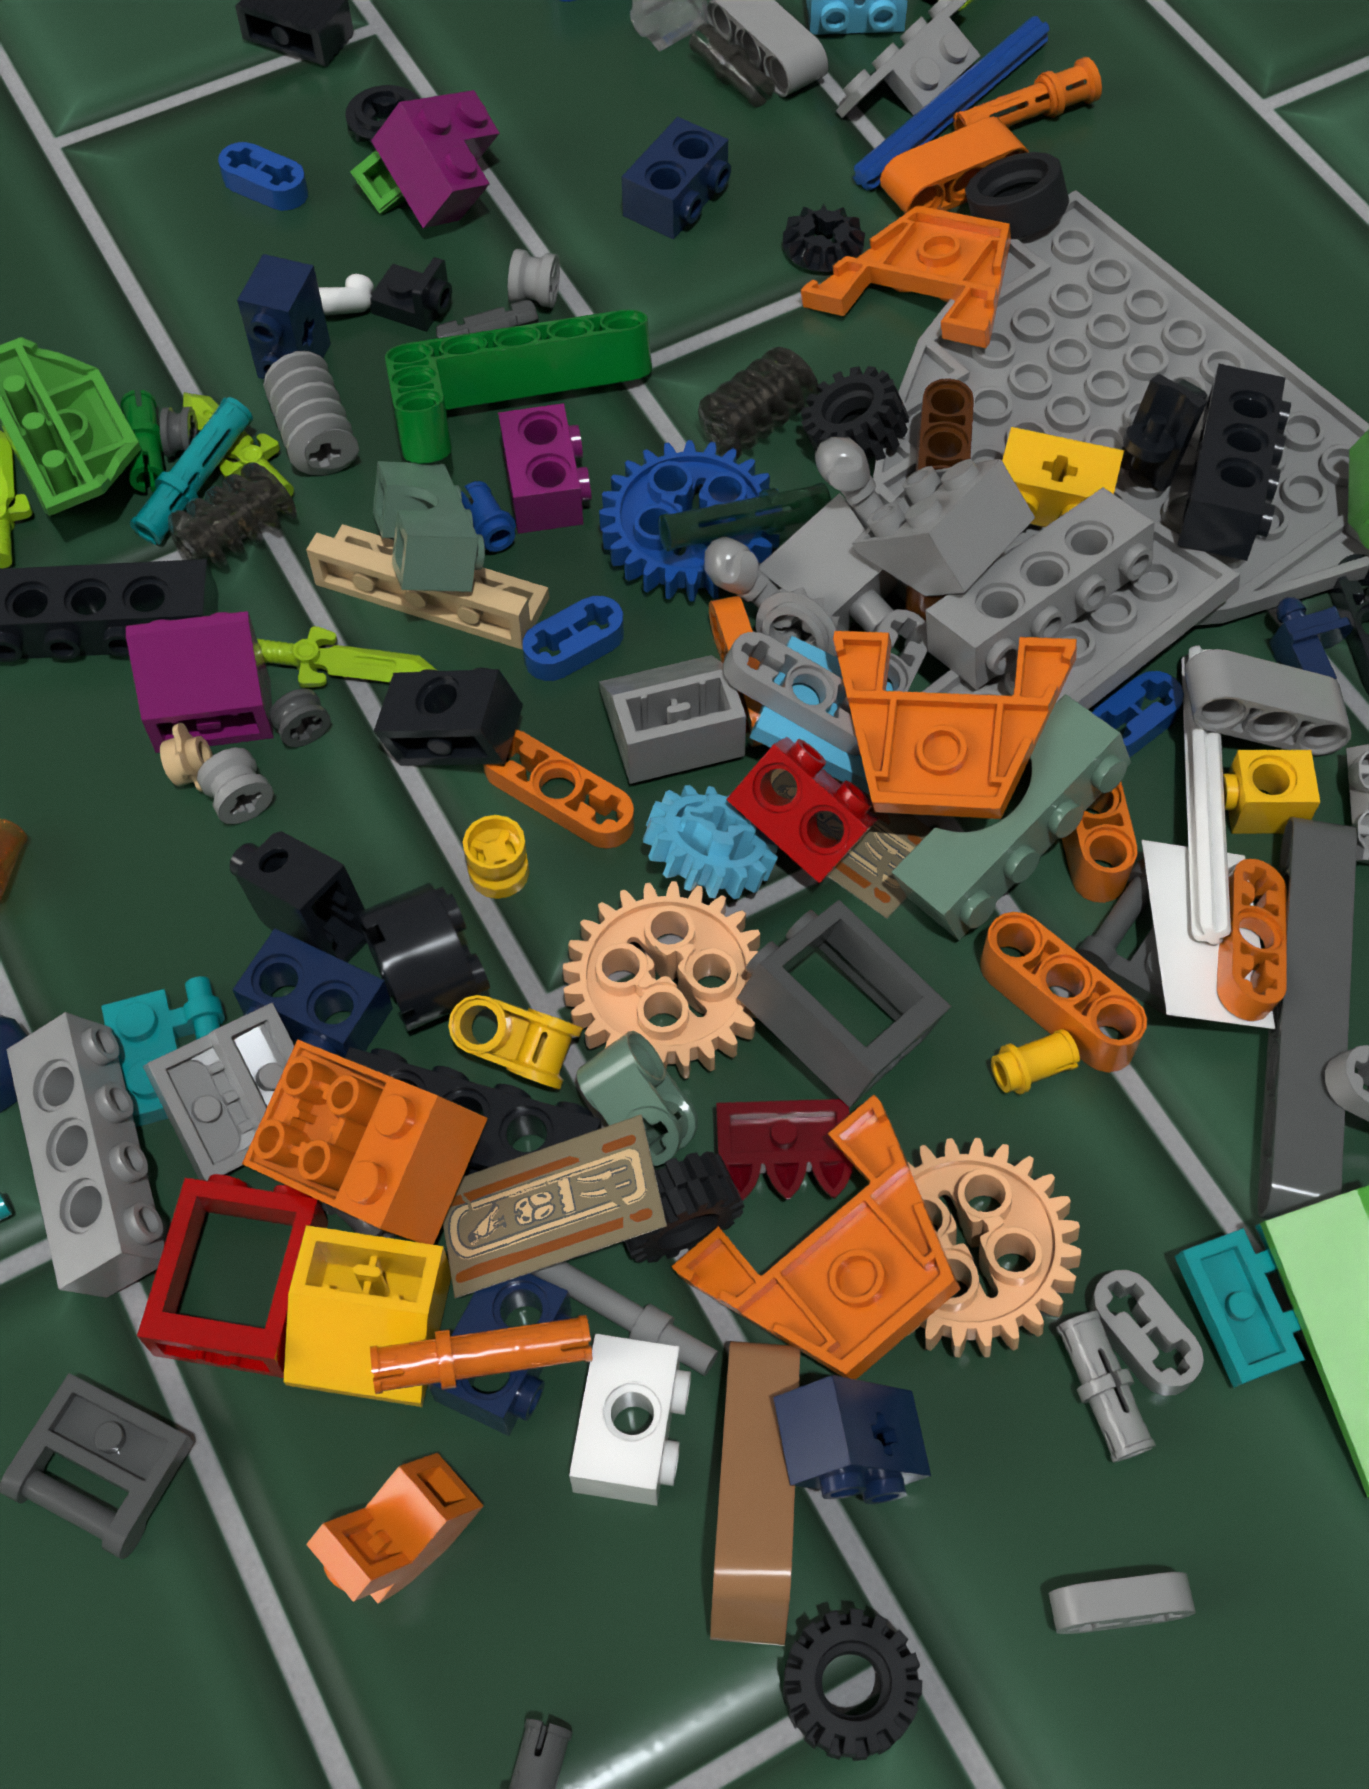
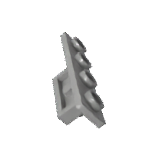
M939 0L928 11V14L932 17L929 23L921 16L900 37L905 44L900 50L893 42L871 63L877 70L870 76L863 69L843 89L848 98L836 110L839 116L843 118L883 80L913 116L943 92L981 56L951 20V17L968 0Z

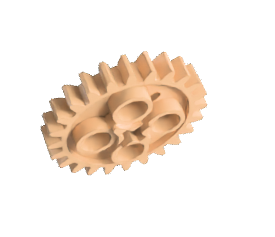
M671 881L666 896H657L651 883H645L644 899L635 901L631 894L624 889L620 891L621 908L617 911L603 902L598 904L601 924L585 919L580 922L581 936L584 941H569V956L573 961L563 964L564 982L570 984L564 987L563 990L566 1006L575 1007L571 1011L572 1023L583 1028L588 1027L585 1031L586 1046L589 1049L607 1042L606 1048L628 1031H635L645 1037L655 1048L662 1059L665 1069H667L668 1064H676L682 1077L687 1079L690 1076V1061L699 1059L705 1068L713 1071L715 1070V1050L719 1049L724 1054L734 1058L737 1056L738 1047L735 1035L745 1039H753L755 1022L752 1018L757 1017L737 997L752 976L745 968L758 952L756 950L760 948L759 930L743 932L746 920V913L743 910L735 912L728 917L725 916L726 897L721 895L711 904L706 905L703 903L702 886L697 885L689 897L684 898L680 897L679 887L675 881ZM664 934H675L683 938L682 941L669 945L661 943L656 939ZM637 942L646 951V955L629 943ZM655 969L656 973L660 976L658 980L655 979ZM623 970L636 975L627 982H615L608 978L610 974ZM706 976H716L722 978L726 983L719 987L709 988L702 986L698 981ZM675 978L678 979V988L677 985L673 982ZM688 1004H689L692 1008H694L695 1010H697L699 1013L706 1014V1015L703 1016V1017H697V1016L689 1009ZM666 1013L673 1015L678 1020L670 1026L660 1027L650 1023L649 1019L657 1014Z
M949 1138L945 1144V1156L936 1158L926 1145L920 1146V1165L915 1168L908 1162L931 1220L939 1228L937 1234L957 1280L964 1283L968 1288V1291L960 1297L950 1298L919 1325L925 1329L926 1349L929 1351L938 1344L942 1336L951 1338L954 1357L958 1358L961 1357L967 1340H976L984 1358L990 1357L992 1338L1001 1336L1006 1345L1014 1351L1018 1349L1019 1327L1023 1326L1037 1337L1043 1334L1044 1320L1040 1311L1060 1317L1064 1301L1057 1292L1073 1293L1075 1289L1076 1276L1067 1269L1077 1268L1080 1265L1081 1249L1070 1245L1078 1240L1080 1226L1077 1221L1063 1220L1069 1214L1071 1200L1069 1196L1050 1198L1055 1184L1053 1174L1042 1176L1036 1180L1031 1178L1034 1158L1031 1156L1021 1160L1016 1166L1009 1164V1145L1002 1144L992 1158L984 1156L981 1138L974 1139L969 1154H960L954 1140ZM948 1195L957 1210L959 1224L967 1243L971 1247L979 1246V1268L993 1290L998 1293L996 1297L990 1298L984 1293L979 1282L977 1268L968 1247L964 1243L956 1245V1222L952 1214L950 1215L948 1208L939 1199L940 1196ZM978 1196H989L997 1200L1001 1206L994 1211L982 1212L972 1208L968 1202ZM1006 1254H1019L1025 1257L1031 1263V1266L1024 1271L1012 1272L1002 1268L997 1260Z

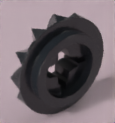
M381 85L368 88L352 98L346 108L345 117L348 130L354 133L357 142H371L399 102L420 98L411 90L400 86Z
M823 203L817 211L803 207L799 216L788 217L786 230L783 231L782 242L785 253L797 265L812 271L830 272L833 271L832 265L845 256L857 258L861 255L864 248L865 233L861 231L859 218L847 217L844 207L836 211L827 210ZM821 231L825 236L833 234L832 241L823 235L815 236V232Z

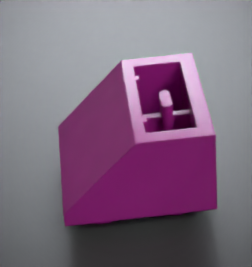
M248 611L236 613L218 612L210 616L178 620L161 619L150 623L126 626V640L141 720L155 753H160V745L163 741L174 738L172 728L178 723H183L193 737L202 736L209 746L274 738L273 725L269 718V712L272 707L271 682Z

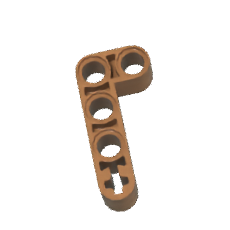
M730 1341L710 1640L785 1646L791 1588L795 1486H790L773 1397L799 1388L800 1349L791 1345Z

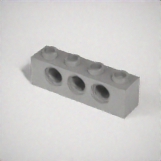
M1104 487L991 564L965 593L948 594L926 609L928 652L976 690L995 676L1007 673L1017 662L1019 637L1055 638L1064 627L1082 614L1097 609L1106 597L1130 580H1137L1145 574L1152 565L1155 522Z
M65 1012L6 1050L58 1289L107 1298L158 1268L164 1248L162 1237L163 1224L155 1209L147 1176L148 1163L140 1148L132 1115L133 1102L126 1091L118 1058V1042L112 1034L111 1027Z

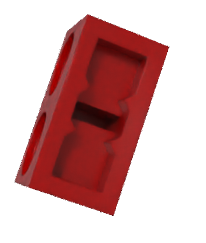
M785 737L772 745L726 800L820 883L834 870L879 818L869 810L873 806L872 801L862 790L849 781H844L840 784L823 769L826 761L815 748L801 739L794 743L791 739ZM774 769H784L793 775L797 783V792L794 798H783L774 791L771 784V776ZM819 811H830L840 817L844 825L842 839H829L819 831L817 826Z

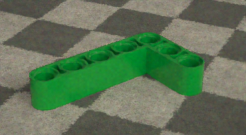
M618 310L411 342L395 346L387 351L385 355L402 456L411 463L419 464L439 461L451 453L452 443L446 413L448 409L631 381L643 378L652 371L648 317L645 313L638 310Z

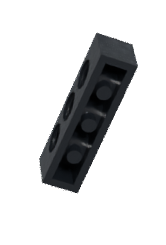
M1218 364L1204 410L1177 543L1178 546L1247 561L1255 538L1266 540L1275 511V505L1272 504L1281 473V470L1277 468L1286 441V435H1283L1291 409V402L1282 400L1286 377Z
M207 559L0 569V661L13 662L18 659L51 657L72 659L77 656L92 655L129 656L126 626L145 624L161 619L178 620L210 616L218 612L219 594Z
M349 1047L345 1057L348 1060L438 1095L488 1118L463 1177L602 1128L601 1119L594 1117L591 1111L581 1105L562 1101L554 1106L533 1100L527 1092L509 1084H496L494 1088L470 1082L463 1073L449 1067L434 1066L432 1070L414 1066L408 1064L405 1058L390 1050L375 1048L369 1053ZM525 1135H537L545 1140L538 1149L531 1152H521L512 1147L519 1138Z

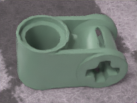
M628 1031L578 1068L577 1081L581 1091L609 1125L642 1114L653 1166H659L665 1163V1161L670 1160L680 1148L685 1147L694 1138L698 1128V1116L693 1104L685 1097L665 1069L662 1059L655 1048L641 1034L635 1031ZM676 1112H679L681 1115L678 1120L674 1116ZM660 1121L668 1130V1132H664L661 1135L653 1127L654 1124Z

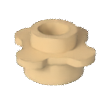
M183 723L175 724L172 728L174 738L163 741L160 745V757L163 768L174 785L181 787L194 782L197 790L203 792L198 784L197 774L204 762L213 756L211 749L202 736L193 737Z

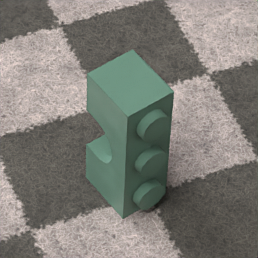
M378 461L373 515L382 538H394L392 565L401 589L472 592L474 570H481L484 564V539L481 534H476L473 527L472 512L470 509L464 508L460 486L453 484L445 464Z

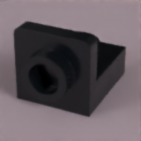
M434 257L423 273L392 264L371 294V314L427 332L438 314H443L451 302L452 285L448 282L445 260Z

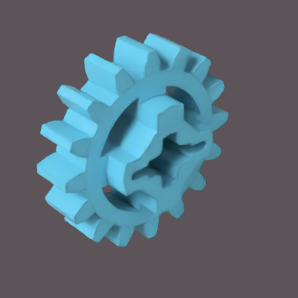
M685 785L681 796L668 790L665 792L662 802L655 801L643 837V843L652 846L648 855L650 861L666 862L663 872L666 878L680 875L685 878V890L691 891L697 885L702 886V888L706 889L709 898H716L719 889H725L733 899L740 898L744 888L756 893L762 881H768L778 858L775 855L778 846L726 800L728 797L717 794L714 787L708 786L705 795H700L692 786Z

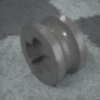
M164 407L161 410L160 438L162 449L166 457H175L178 451L185 452L193 438L199 433L196 414L192 407H183L181 413H175L172 407Z
M305 688L286 693L273 704L269 712L270 721L278 729L281 740L291 747L305 746L314 742L325 733L331 721L329 713L321 706L318 695L313 690Z

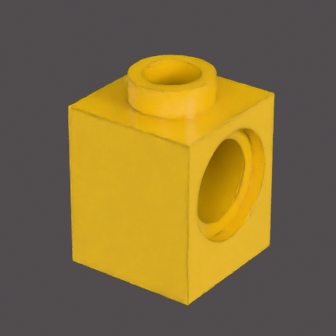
M1237 750L1228 774H1223L1225 810H1228L1231 834H1284L1290 817L1312 820L1320 804L1311 750ZM1260 790L1267 791V792L1270 793L1271 795L1266 794V793H1263V792L1260 791Z

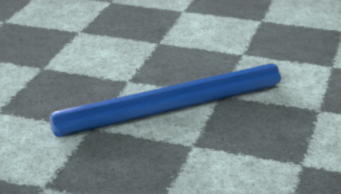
M1038 16L1029 18L854 166L855 175L853 179L855 183L862 185L865 190H873L878 186L882 171L894 157L931 141L953 122L955 113L966 111L1048 41L1047 32L1050 30L1047 21L1041 22Z

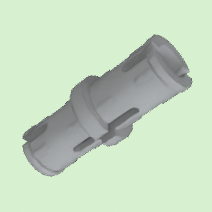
M1091 1311L1061 1323L1056 1329L1062 1337L1082 1384L1076 1389L1083 1404L1090 1403L1111 1453L1110 1457L1113 1463L1149 1451L1156 1447V1444L1150 1436L1131 1392L1130 1386L1135 1383L1128 1368L1121 1369L1101 1323L1099 1312Z

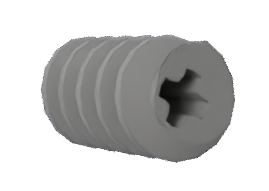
M295 351L284 355L274 362L265 374L263 386L272 413L275 416L277 427L281 432L290 462L297 470L309 475L323 476L337 473L347 468L356 459L359 446L356 437L353 435L351 423L347 420L345 408L341 404L339 392L335 389L334 380L329 373L327 362L320 355L309 351Z

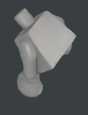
M830 437L818 446L815 453L816 467L823 479L830 486L840 490L845 498L839 493L760 565L755 555L743 543L728 537L713 540L705 550L704 570L713 584L737 594L744 602H752L758 609L768 597L781 588L792 592L804 587L807 596L811 599L824 597L823 608L829 615L840 616L836 627L837 631H848L858 623L865 632H875L886 615L894 611L884 598L896 588L898 582L893 575L858 554L852 543L869 527L867 524L869 516L884 506L875 491L876 483L870 475L869 464L864 450L849 437ZM799 619L792 625V628L806 632L803 630L802 622Z

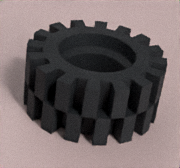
M859 366L850 368V376L844 377L840 371L832 375L835 380L834 383L828 385L823 381L817 386L820 392L819 395L809 394L806 399L809 407H802L801 416L803 421L801 422L815 452L819 444L830 437H849L864 450L867 461L874 456L878 461L886 458L883 448L887 447L894 451L900 445L896 436L905 437L908 431L905 423H909V416L894 381L890 379L889 374L884 370L878 373L876 367L868 366L864 374Z
M709 1151L704 1152L701 1156L695 1152L687 1154L683 1161L678 1162L677 1158L665 1161V1167L659 1170L654 1168L667 1226L625 1240L632 1259L635 1258L636 1262L642 1263L647 1259L649 1263L658 1262L664 1255H666L667 1259L678 1256L679 1252L687 1248L690 1251L718 1226L723 1230L729 1229L735 1224L733 1219L741 1217L743 1214L742 1209L745 1206L722 1157L719 1154L714 1155L713 1152Z
M850 1608L848 1614L840 1615L835 1610L826 1613L824 1618L816 1624L812 1621L803 1629L802 1635L797 1642H794L789 1652L783 1675L784 1703H787L790 1712L789 1719L794 1728H799L805 1736L804 1741L815 1749L817 1746L828 1752V1757L838 1760L841 1757L853 1758V1761L866 1760L868 1756L877 1753L880 1755L890 1749L913 1722L919 1709L917 1707L919 1697L922 1695V1680H919L917 1671L920 1663L916 1652L911 1654L906 1646L908 1638L900 1629L896 1633L886 1625L888 1619L876 1614L875 1618L864 1616V1610ZM857 1655L869 1661L876 1669L880 1678L881 1693L877 1704L868 1712L861 1715H846L834 1709L827 1701L822 1688V1676L827 1665L837 1657Z

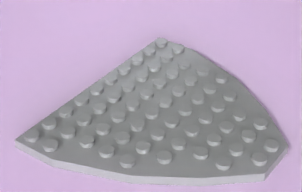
M1077 190L1068 194L1069 204L1067 209L1054 224L1038 233L1019 239H1011L991 340L987 348L942 339L941 320L955 301L952 299L948 301L919 338L898 391L909 416V423H905L908 431L905 437L896 436L900 445L894 451L887 447L883 448L886 458L876 460L873 475V480L876 483L875 491L884 505L893 502L904 491L902 487L904 481L915 473L922 399L925 388L931 382L951 378L963 382L973 392L971 460L974 463L1003 459L1011 427L1122 450L1124 435L1128 427L1132 425L1149 382L1153 377L1161 374L1173 382L1177 379H1185L1204 390L1207 394L1205 400H1208L1218 364H1224L1286 377L1282 400L1291 402V409L1283 435H1286V441L1277 468L1281 470L1272 501V504L1275 505V511L1266 540L1255 538L1247 561L1206 552L1240 573L1239 589L1194 626L1225 623L1276 607L1286 597L1301 599L1333 589L1337 579L1342 576H1346L1349 581H1358L1365 578L1369 569V549L1362 544L1358 533L1348 523L1349 449L1369 429V423ZM1204 411L1172 483L1167 489L1162 492L1155 488L1143 475L1120 467L1114 491L1115 496L1178 535L1181 529ZM1029 524L994 562L1045 527ZM1353 554H1365V555H1368V556H1365V557H1362V558H1359V559H1356V560H1352V561H1349V562H1346V563H1343V564L1338 565L1342 559H1344L1345 557H1347V556H1349V555H1353ZM895 577L898 584L893 591L906 602L907 584Z

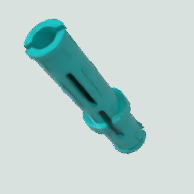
M224 397L219 407L200 432L193 438L191 444L169 472H161L155 480L156 490L138 514L130 520L131 528L141 538L152 544L160 545L164 536L184 509L191 510L199 499L197 495L199 489L223 460L247 425H250L253 421L252 413L247 407L232 397Z

